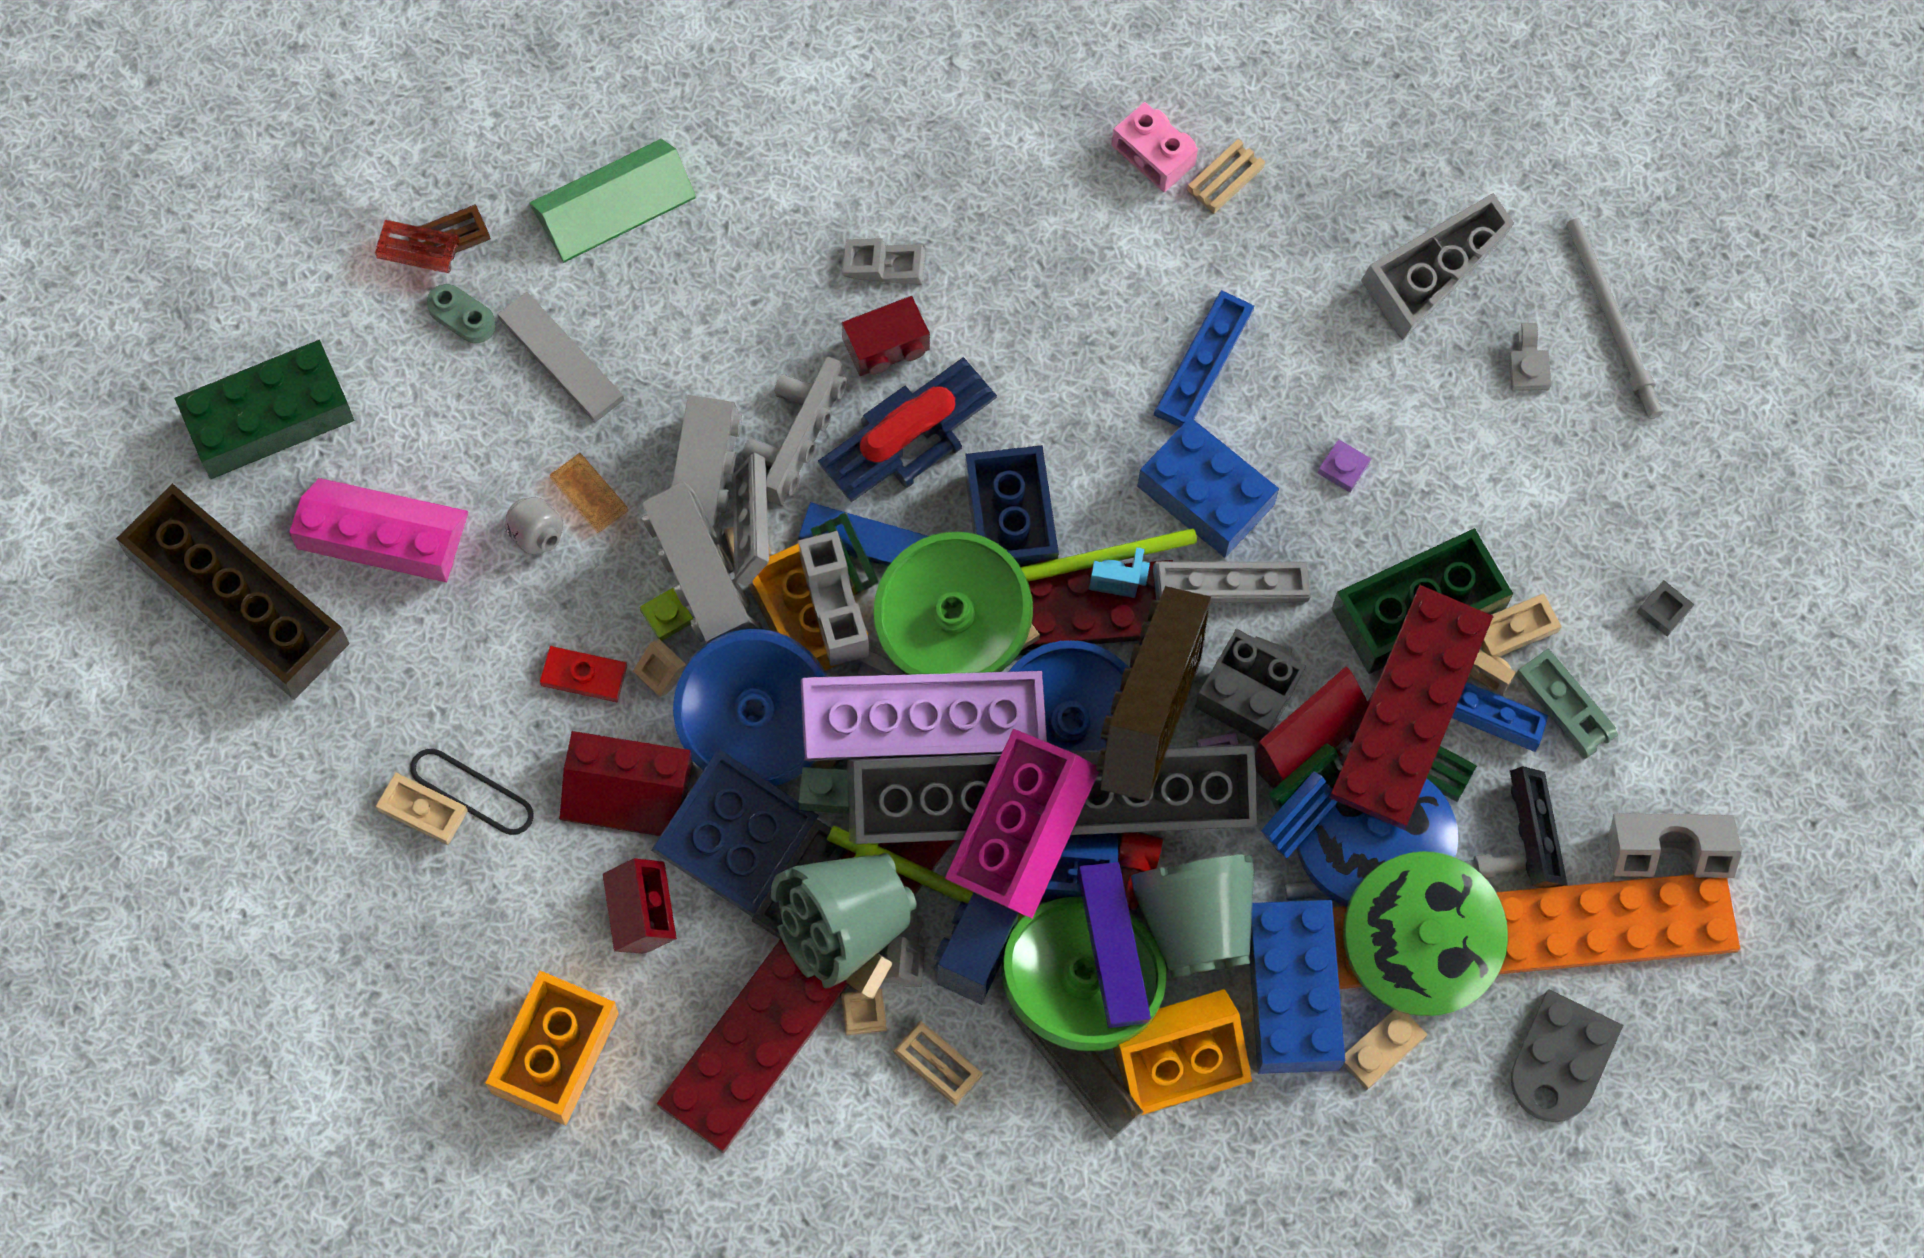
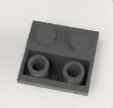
M1236 628L1199 691L1195 708L1259 742L1276 726L1306 665Z

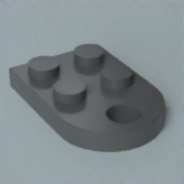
M1548 989L1512 1067L1511 1087L1519 1105L1531 1116L1547 1122H1562L1577 1116L1590 1102L1624 1025ZM1536 1089H1550L1556 1097L1555 1106L1551 1109L1539 1107L1534 1100Z

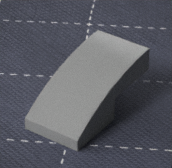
M882 238L846 239L842 273L845 277L858 280L922 285L926 251L922 244L885 245Z

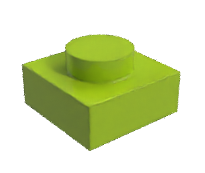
M673 587L639 607L640 612L661 641L691 625L690 621L693 620L688 609L680 602Z

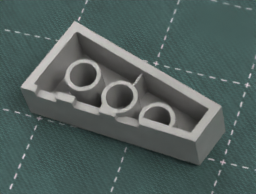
M1492 193L1370 264L1361 281L1400 338L1404 340L1499 245L1514 225V222L1495 194Z
M688 395L672 487L685 481L694 490L716 533L717 538L713 539L715 545L719 544L721 546L723 529L718 527L720 513H726L728 506L729 490H726L728 475H732L734 471L736 452L733 451L736 437H739L741 431L742 414L739 413L734 402Z
M683 481L643 501L642 504L647 514L642 516V520L651 537L657 536L663 549L658 551L659 557L668 572L674 571L679 582V584L674 586L675 592L684 607L689 605L695 619L691 620L690 623L700 642L706 640L709 643L713 639L733 631L763 629L761 623H757L748 616L745 610L751 603L739 583L735 582V578L731 580L729 574L733 572V567L719 544H714L713 539L717 538L716 533L694 490Z

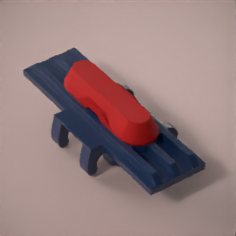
M963 357L912 393L905 385L869 410L861 418V424L864 428L819 459L818 464L850 502L859 498L892 473L905 488H908L914 484L913 479L950 452L957 453L962 449L959 439L952 430L995 400L997 395ZM923 434L928 439L932 435L937 434L941 438V441L905 467L903 466V462L900 459L903 457V448Z

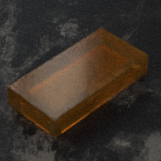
M578 453L550 474V479L597 533H600L628 512V507L581 453Z

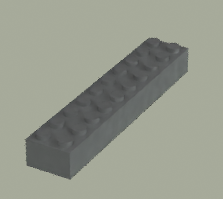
M1241 744L1169 747L1149 801L1101 790L1103 773L1099 772L1071 835L1257 827L1255 746ZM1101 750L1069 752L1077 754L1097 766ZM1001 754L848 759L849 841L855 844L962 840Z

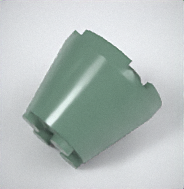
M887 853L794 866L778 873L771 887V899L775 903L779 901L783 924L777 926L787 951L801 972L807 978L815 975L822 981L824 988H830L848 979L906 930L910 923V911L915 910L917 906L913 892L908 887L903 886L896 873L895 863Z
M1244 854L1197 860L1187 864L1168 867L1166 870L1164 868H1157L1131 876L1134 895L1168 970H1170L1171 978L1250 964L1254 888L1252 855L1244 856Z

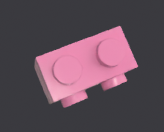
M1146 102L1142 103L1113 129L1112 146L1164 193L1195 166L1198 148L1193 139L1186 133H1180L1170 124L1162 111L1154 110Z

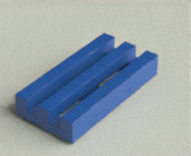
M1314 771L1261 830L1278 853L1286 858L1293 853L1338 802L1329 798L1333 789L1325 783L1326 780Z

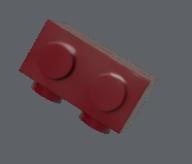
M912 296L842 322V340L860 377L869 373L872 375L880 374L886 371L892 364L902 360H916L923 356L926 351L930 350V332Z
M633 858L602 874L614 952L648 953L677 939L664 861Z

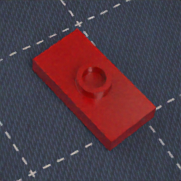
M550 646L541 675L540 685L618 703L627 670V662Z

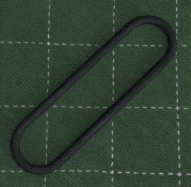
M434 748L425 749L413 757L410 764V772L415 781L466 806L468 812L509 835H518L525 832L531 826L534 819L533 809L525 799L440 750ZM427 754L437 755L517 801L528 812L526 823L517 829H509L422 779L416 771L418 760Z

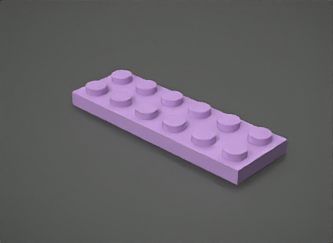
M1042 671L811 677L801 679L805 761L1002 754L1013 729L1047 742Z

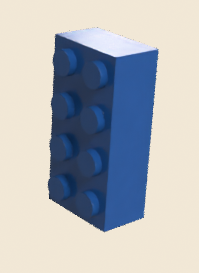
M1332 900L1253 903L1249 965L1258 1074L1340 1071L1345 1062Z

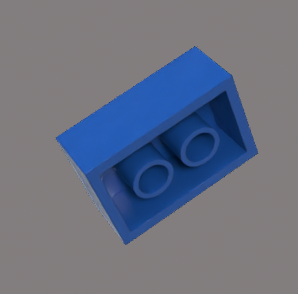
M1191 417L1140 469L1137 484L1139 489L1187 528H1194L1196 535L1224 558L1274 507L1279 491L1275 484Z

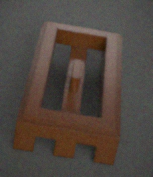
M476 204L406 231L421 267L491 240ZM474 218L475 222L463 227L444 231L439 236L422 243L418 241L422 237L468 219Z

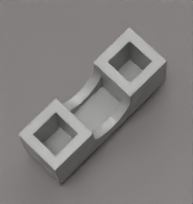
M838 531L799 540L800 561L830 666L868 657L869 639L859 604L855 603L848 576V566Z
M1614 813L1608 834V847L1614 876L1654 877L1660 854L1674 853L1683 856L1690 862L1694 877L1735 878L1742 854L1734 815Z

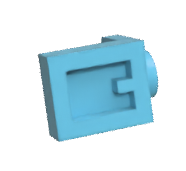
M1136 548L1132 568L1125 567L1122 562L1116 560L1094 561L1089 590L1135 598L1138 585L1146 586L1150 563L1142 561L1144 549Z

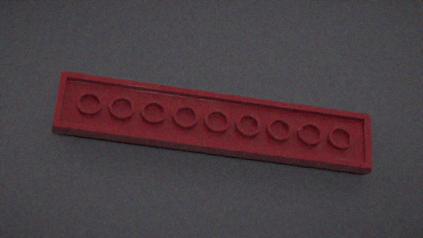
M956 840L879 843L878 846L934 871ZM847 850L841 859L853 858L856 853ZM897 873L903 886L908 887L915 896L923 885ZM780 939L659 1099L657 1106L724 1154L849 984L845 980L830 988H824L822 981L815 975L807 978L795 964L783 940Z

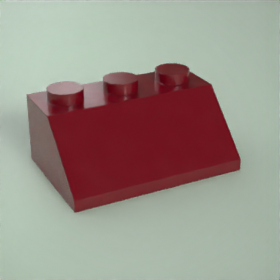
M1347 666L1259 741L1255 753V769L1273 789L1324 744L1327 743L1334 747L1341 759L1343 754L1340 750L1348 743H1353L1369 703L1352 671Z
M572 731L563 769L559 819L661 836L687 796L693 768L691 750Z

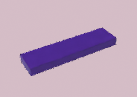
M1119 862L1080 866L1077 870L1107 1027L1146 1024L1151 1020L1120 864Z

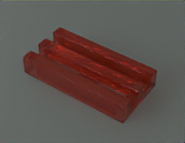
M385 220L375 255L377 259L450 274L451 261L455 258V248L458 247L460 240L458 234ZM391 233L446 245V248L426 245L423 242L414 240L407 241L392 238L389 235Z

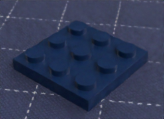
M718 749L651 851L753 917L771 890L775 876L784 870L819 815L814 811L799 810V801Z

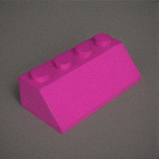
M318 478L300 498L289 533L298 550L447 583L469 512L467 510Z
M1013 729L945 879L1033 918L1099 773L1096 771L1097 766L1077 754Z

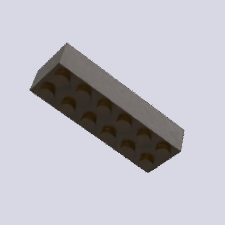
M173 483L116 538L125 555L293 700L350 644L343 628Z
M1165 586L1160 600L1153 599L1149 610L1148 622H1144L1142 625L1139 645H1134L1130 659V668L1126 667L1120 686V691L1122 692H1115L1111 706V715L1113 716L1106 715L1103 723L1101 739L1107 742L1106 748H1101L1096 768L1097 772L1103 773L1101 790L1149 801L1202 660L1211 596Z

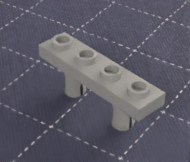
M827 356L812 384L785 374L779 376L774 389L776 397L798 403L802 407L780 448L749 438L742 451L744 461L753 453L765 458L766 468L770 469L766 477L768 501L783 506L787 496H792L796 492L800 480L799 472L804 463L811 461L816 448L815 440L820 430L825 431L832 416L831 408L836 398L841 399L845 393L848 380L845 377L841 361Z

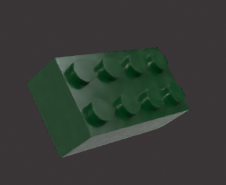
M320 339L174 398L210 480L355 421Z
M1475 528L1337 591L1331 609L1368 674L1385 667L1419 585L1490 615L1507 608L1513 592Z

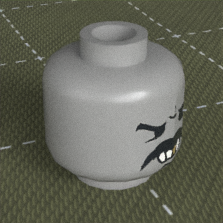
M522 498L513 503L507 511L505 530L524 552L537 555L551 551L558 545L563 531V520L542 498Z

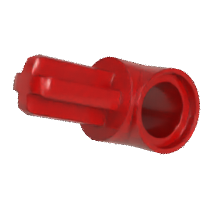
M1140 832L1121 833L1118 844V862L1120 869H1122L1121 874L1129 910H1137L1139 906L1133 892L1131 876L1157 868L1163 838Z

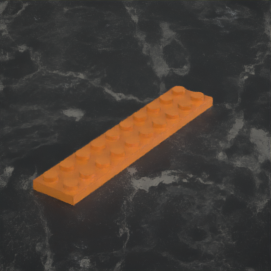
M1694 874L1496 892L1503 906L1508 928L1507 951L1499 974L1735 953L1741 949L1727 878L1694 877ZM1345 906L1333 907L1339 989L1362 987L1350 968L1344 949L1343 922L1347 908Z

